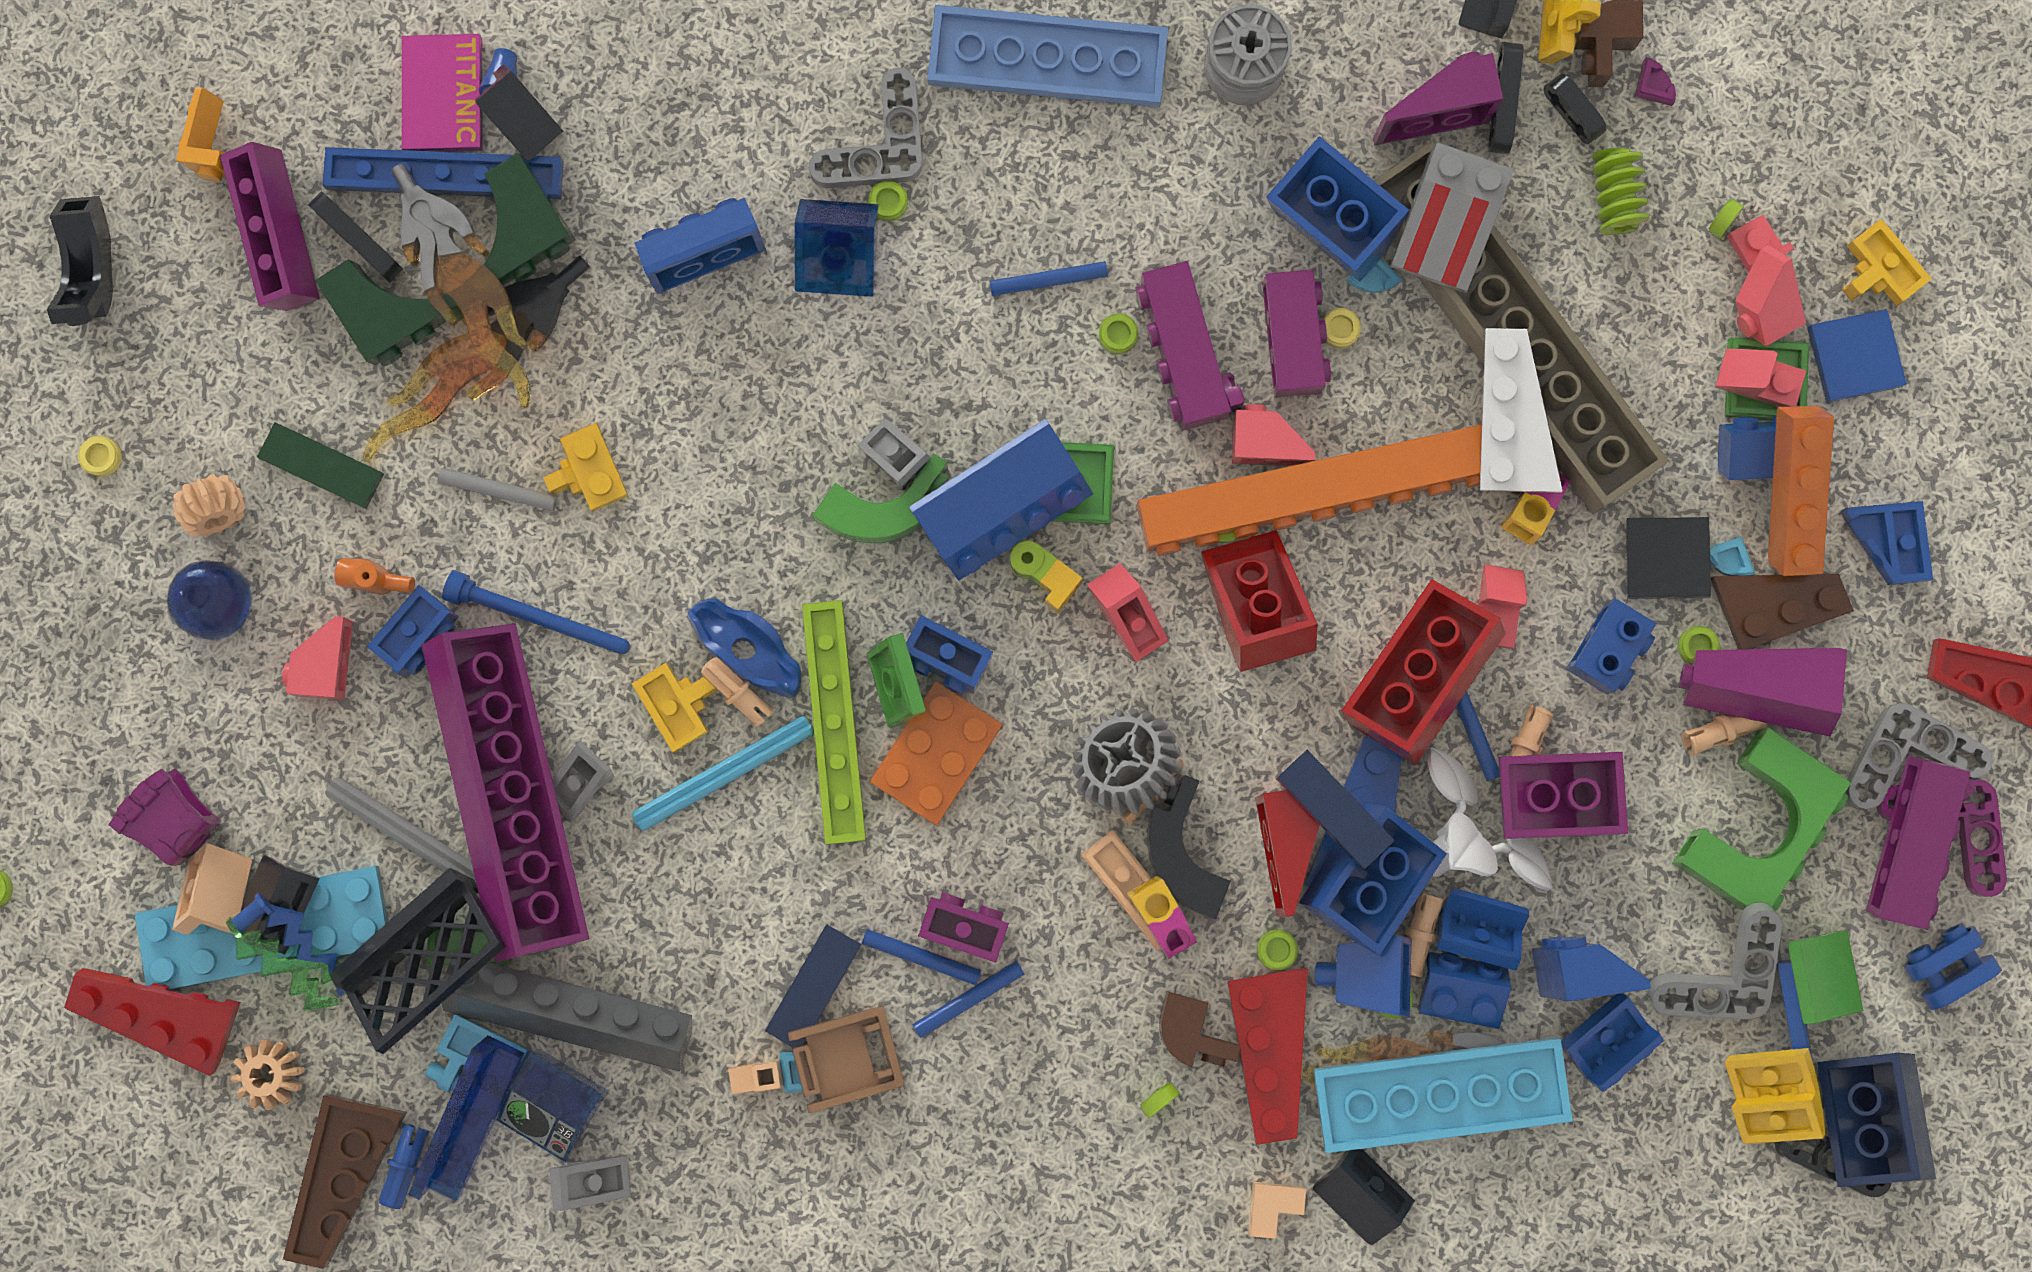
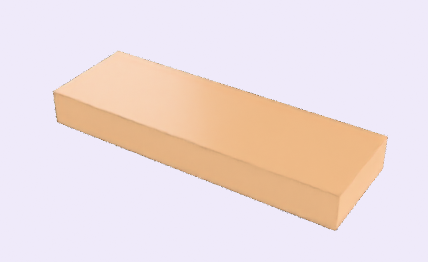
M1112 830L1081 856L1153 946L1159 950L1160 946L1126 894L1152 878Z

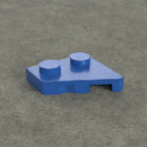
M1923 501L1849 507L1841 510L1842 517L1887 585L1933 580Z

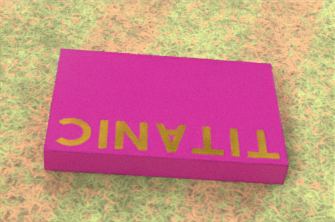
M480 34L402 36V150L432 152L483 151L482 110L475 103V99L480 95L479 87L482 83V37Z

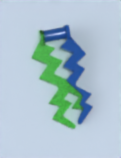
M258 892L252 903L234 918L230 916L226 920L227 926L235 935L237 960L262 956L261 977L291 972L292 978L289 995L294 996L305 993L304 1010L338 1005L339 1002L334 997H316L319 979L318 977L307 978L308 970L322 968V985L332 981L329 974L338 967L335 966L338 955L337 953L311 955L313 932L312 930H299L304 918L303 913L271 905ZM267 913V927L286 924L283 946L299 945L296 956L277 958L278 938L258 941L261 935L260 930L244 931L263 914ZM336 987L337 994L342 996L344 990Z

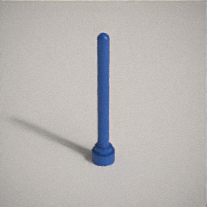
M452 570L445 582L442 600L460 605L461 602L468 604L472 601L618 654H626L630 649V644L626 639L477 587L476 582L470 580V575Z

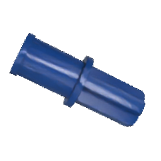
M403 1124V1130L393 1159H388L387 1161L390 1168L379 1197L381 1205L392 1209H401L403 1207L414 1172H419L420 1170L417 1167V1163L426 1137L429 1135V1130L419 1128L414 1143L411 1144L410 1139L415 1126Z

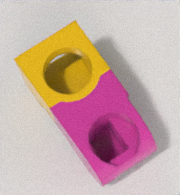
M1559 473L1562 493L1522 492L1500 528L1532 546L1542 537L1567 490L1570 478Z
M1157 875L1126 893L1168 959L1197 943L1186 923L1185 916L1161 877Z

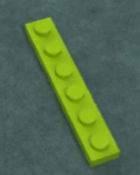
M843 601L802 604L825 845L866 841Z

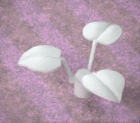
M1428 747L1426 750L1428 752L1427 762L1431 778L1437 789L1448 800L1456 803V811L1445 826L1437 831L1439 838L1433 841L1434 844L1447 853L1433 876L1440 877L1450 869L1469 871L1486 877L1492 876L1498 870L1495 853L1504 852L1509 854L1511 867L1523 880L1546 891L1553 889L1546 860L1531 838L1507 839L1508 843L1491 846L1482 837L1481 832L1478 831L1472 820L1463 814L1466 810V804L1474 806L1478 802L1477 789L1473 779L1467 770L1452 756L1436 748Z

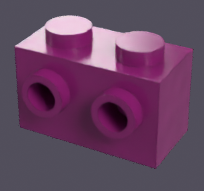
M942 892L940 900L931 897L918 937L996 963L1009 925L1008 922L1002 921L1004 913L983 905L980 906L979 912L963 908L965 899Z

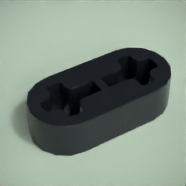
M1561 73L1544 86L1543 90L1546 98L1583 143L1590 144L1606 132V124L1600 113L1575 82L1566 74Z

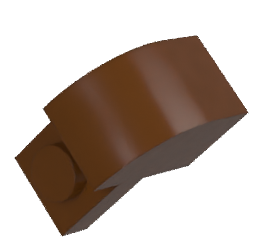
M1611 0L1601 4L1599 18L1592 23H1582L1580 32L1576 33L1577 42L1574 49L1588 50L1583 52L1581 61L1582 74L1588 75V87H1604L1612 77V50L1634 51L1644 38L1643 0Z
M1166 991L1159 1019V1031L1162 1042L1170 1054L1181 1063L1193 1067L1196 1051L1202 1053L1201 1061L1225 1067L1226 1059L1237 1062L1240 1045L1201 1034L1209 1003Z

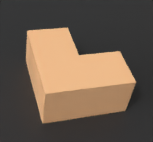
M780 1059L730 1067L728 1069L732 1094L778 1089L784 1085Z
M1253 1181L1248 1234L1253 1237L1276 1239L1278 1213L1304 1215L1306 1188L1304 1186Z

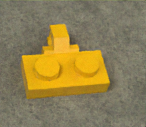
M1543 0L1538 62L1554 64L1572 55L1577 42L1576 33L1580 32L1581 23H1592L1600 17L1601 1Z
M1882 218L1846 246L1860 262L1854 267L1859 276L1842 289L1851 301L1870 288L1875 295L1883 290L1893 303L1898 306L1932 280Z
M597 423L560 438L568 458L559 462L562 469L543 477L549 493L555 495L568 488L571 489L573 495L583 493L592 512L629 496Z
M664 663L632 683V686L673 753L678 752L709 732L699 712L706 709L702 700L718 690L704 677L694 683H691L688 677L679 681L670 665Z

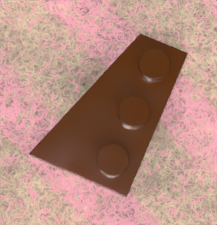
M1839 574L1713 576L1710 578L1738 650L1750 649L1854 611Z

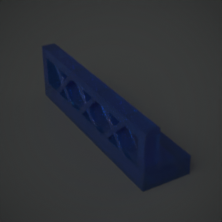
M489 1035L471 1049L408 1195L419 1200L428 1190L432 1189L455 1201L460 1198L524 1056V1052Z

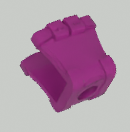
M160 769L142 781L131 792V795L119 805L108 825L118 834H123L148 848L167 865L177 866L182 865L192 853H195L211 836L210 832L216 829L221 820L194 794L183 774L177 769L169 772Z

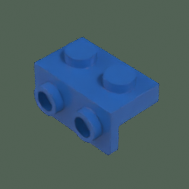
M418 585L366 647L392 667L391 670L397 675L408 678L410 674H418L426 665L422 644L441 633L454 632L456 626L453 623L459 616L424 587Z
M1452 888L1439 916L1437 949L1516 971L1521 962L1522 931L1529 918V909Z
M1428 952L1426 959L1428 971L1419 1000V1014L1499 1029L1511 991L1508 969L1482 961L1461 958L1450 952H1443L1441 954Z
M1619 993L1565 1037L1561 1044L1563 1050L1584 1078L1604 1092L1612 1085L1618 1083L1642 1059L1648 1057L1664 1039L1658 1031L1648 1025L1631 999L1626 994Z

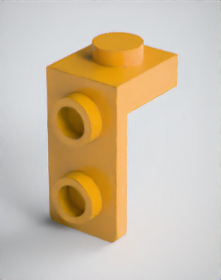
M196 87L188 107V116L182 139L178 145L176 161L196 172L197 176L202 179L221 182L222 178H226L220 157L224 153L218 150H211L224 101L207 89Z

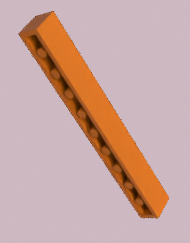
M1482 424L1139 499L1136 507L1147 552L1156 550L1157 556H1164L1181 551V544L1195 542L1196 547H1205L1219 543L1218 535L1234 532L1235 539H1241L1258 534V527L1273 524L1274 530H1282L1296 526V519L1312 516L1313 522H1318L1335 517V510L1350 507L1351 513L1364 512L1375 508L1374 502L1389 499L1390 505L1400 504L1413 500L1412 493L1428 490L1429 496H1437L1452 491L1451 485L1466 482L1467 488L1480 486Z

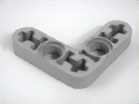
M893 68L886 72L882 78L881 93L886 144L824 149L816 152L809 161V171L812 180L817 185L824 188L873 185L882 181L899 183L912 181L919 176L922 171L923 162L917 87L915 78L910 71L904 68ZM895 79H902L904 85H910V87L903 90L904 106L896 105L894 89H888V87L894 86ZM910 103L913 104L912 107L905 106V105H908V104H910ZM888 105H893L895 107L889 109ZM906 116L910 118L913 122L911 131L904 135L895 133L891 129V123L896 117ZM888 154V162L900 161L901 154H908L909 159L916 160V163L910 164L909 171H902L901 166L897 164L888 165L889 173L883 174L884 165L881 155ZM849 157L848 168L850 177H844V169L832 170L831 177L827 178L823 176L822 171H816V168L823 166L824 160H830L831 165L837 167L844 166L842 158ZM871 157L877 162L875 172L867 176L859 174L855 170V164L860 158Z
M1906 703L1894 704L1885 708L1881 713L1847 779L1851 784L1845 792L1848 795L1846 802L1858 810L1873 809L1879 806L1909 749L1930 761L1970 771L1969 779L1981 778L1991 770L1993 764L1992 754L1982 743L1914 706ZM1905 713L1904 721L1909 724L1908 728L1899 729L1893 738L1894 740L1901 741L1900 746L1891 739L1882 738V733L1890 735L1896 727V722L1891 719L1892 715ZM1931 730L1939 731L1944 737V747L1938 753L1931 751L1926 745L1925 739ZM1878 745L1886 747L1891 754V761L1885 768L1876 766L1872 760V752ZM1954 750L1963 754L1976 752L1975 759L1980 763V766L1968 770V761L1958 755L1951 756L1950 761L1947 758ZM1866 768L1873 774L1882 775V781L1879 778L1872 779L1868 787V791L1873 794L1872 798L1860 801V793L1855 790L1856 785L1866 784L1871 775L1864 773L1863 769Z
M1759 902L1747 906L1742 911L1739 918L1731 976L1666 973L1654 977L1650 982L1651 989H1648V996L1655 1009L1661 1014L1670 1016L1756 1019L1763 1016L1771 1004L1782 933V921L1774 909L1768 904ZM1765 916L1769 924L1765 923L1761 926L1759 936L1763 940L1762 942L1758 941V932L1753 923H1759L1761 917ZM1758 952L1765 955L1766 959L1761 967L1752 970L1745 967V960L1749 955ZM1668 988H1673L1676 994H1671L1669 1001L1664 1002L1661 995L1666 994ZM1707 988L1718 989L1719 997L1715 1002L1706 1005L1698 1002L1699 995L1703 990ZM1729 990H1731L1734 997L1729 996ZM1750 992H1754L1758 998H1751L1750 1005H1745L1741 998H1748ZM1684 996L1689 997L1690 1003H1687Z

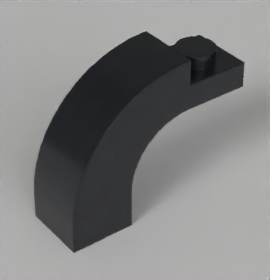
M100 196L60 199L50 214V219L60 250L61 282L56 295L47 308V313L51 324L67 323L69 326H80L92 321L93 318L107 317L113 296L111 238Z
M1183 775L1180 783L1175 782L1176 786H1170L1164 803L1171 805L1169 811L1167 812L1157 807H1153L1147 827L1149 858L1156 876L1158 875L1164 880L1172 896L1179 903L1199 914L1217 919L1231 881L1200 868L1192 861L1185 850L1182 838L1183 823L1198 787L1199 780Z

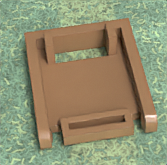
M884 1006L870 1008L788 1032L789 1041L799 1040L805 1037L806 1041L805 1045L792 1048L804 1097L819 1093L821 1098L819 1101H813L806 1105L808 1113H814L905 1086ZM879 1030L888 1068L873 1071L863 1032Z

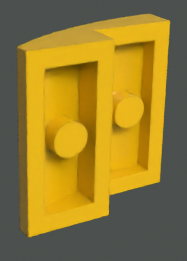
M1809 1048L1728 1056L1725 1066L1736 1097V1101L1731 1107L1743 1144L1824 1138L1825 1124L1822 1102Z

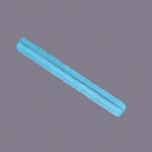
M805 716L795 719L636 809L632 813L634 822L640 830L651 828L813 736V727Z

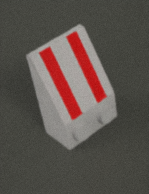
M1437 142L1428 157L1390 267L1466 293L1501 208L1514 169Z

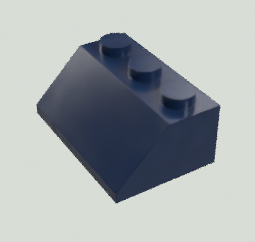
M1898 1052L1817 1062L1837 1187L1936 1179L1915 1054Z

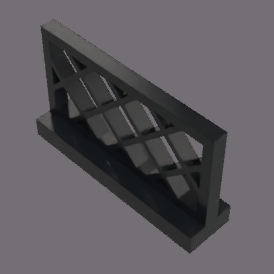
M452 868L447 869L329 974L335 987L343 989L347 994L376 1052L385 1054L506 947L477 896L478 889L473 878ZM467 903L469 911L466 923H454L456 912ZM440 930L435 951L423 950L425 940L433 932ZM452 930L464 931L458 953L446 952ZM475 932H484L489 943L477 954L470 953ZM406 956H410L405 977H393L395 966ZM421 957L433 958L428 980L416 979ZM444 960H457L453 975L446 981H439ZM379 983L374 1005L366 1004L362 995L373 985ZM391 984L402 985L397 1007L386 1006ZM414 986H426L423 1001L417 1007L409 1008ZM384 1012L395 1013L392 1029L383 1036L380 1026Z

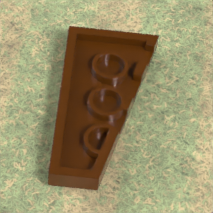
M329 1094L323 1095L283 1260L321 1269L328 1266L407 1113L406 1111Z

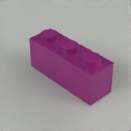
M1313 269L1267 273L1263 279L1262 288L1274 398L1321 394L1326 386L1325 382L1331 381L1330 361L1328 358L1323 359L1321 344H1325L1327 341L1325 320H1319L1317 305H1322L1323 301L1321 282L1314 281Z

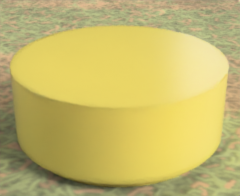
M1336 308L1325 315L1323 320L1326 323V343L1329 346L1343 349L1351 346L1357 340L1361 331V323L1353 311L1346 308Z
M94 436L87 439L81 445L78 453L81 467L86 472L98 477L114 473L120 466L122 459L119 446L113 440L104 436Z

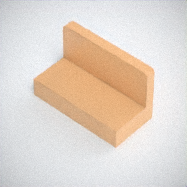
M208 843L189 858L172 930L188 935L200 924L228 933L236 930L231 919L241 912L252 860Z

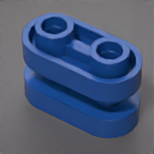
M1963 923L1957 924L1941 934L1943 941L1938 943L1935 949L1932 950L1929 944H1924L1906 955L1909 961L1903 967L1911 980L1915 982L1926 979L1930 985V988L1921 993L1930 1010H1936L1953 1003L1993 979L2002 971L1993 955L1979 958L1975 949L1980 947L1984 940L1975 926L1966 928ZM1961 959L1965 966L1945 978L1940 970Z

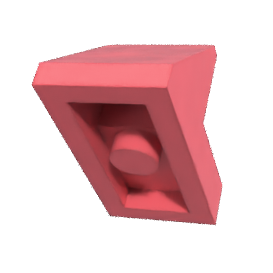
M1726 349L1715 387L1776 407H1795L1806 370L1776 361L1778 352Z
M1484 564L1478 605L1501 618L1506 634L1497 647L1513 649L1515 648L1520 608L1527 604L1524 571Z

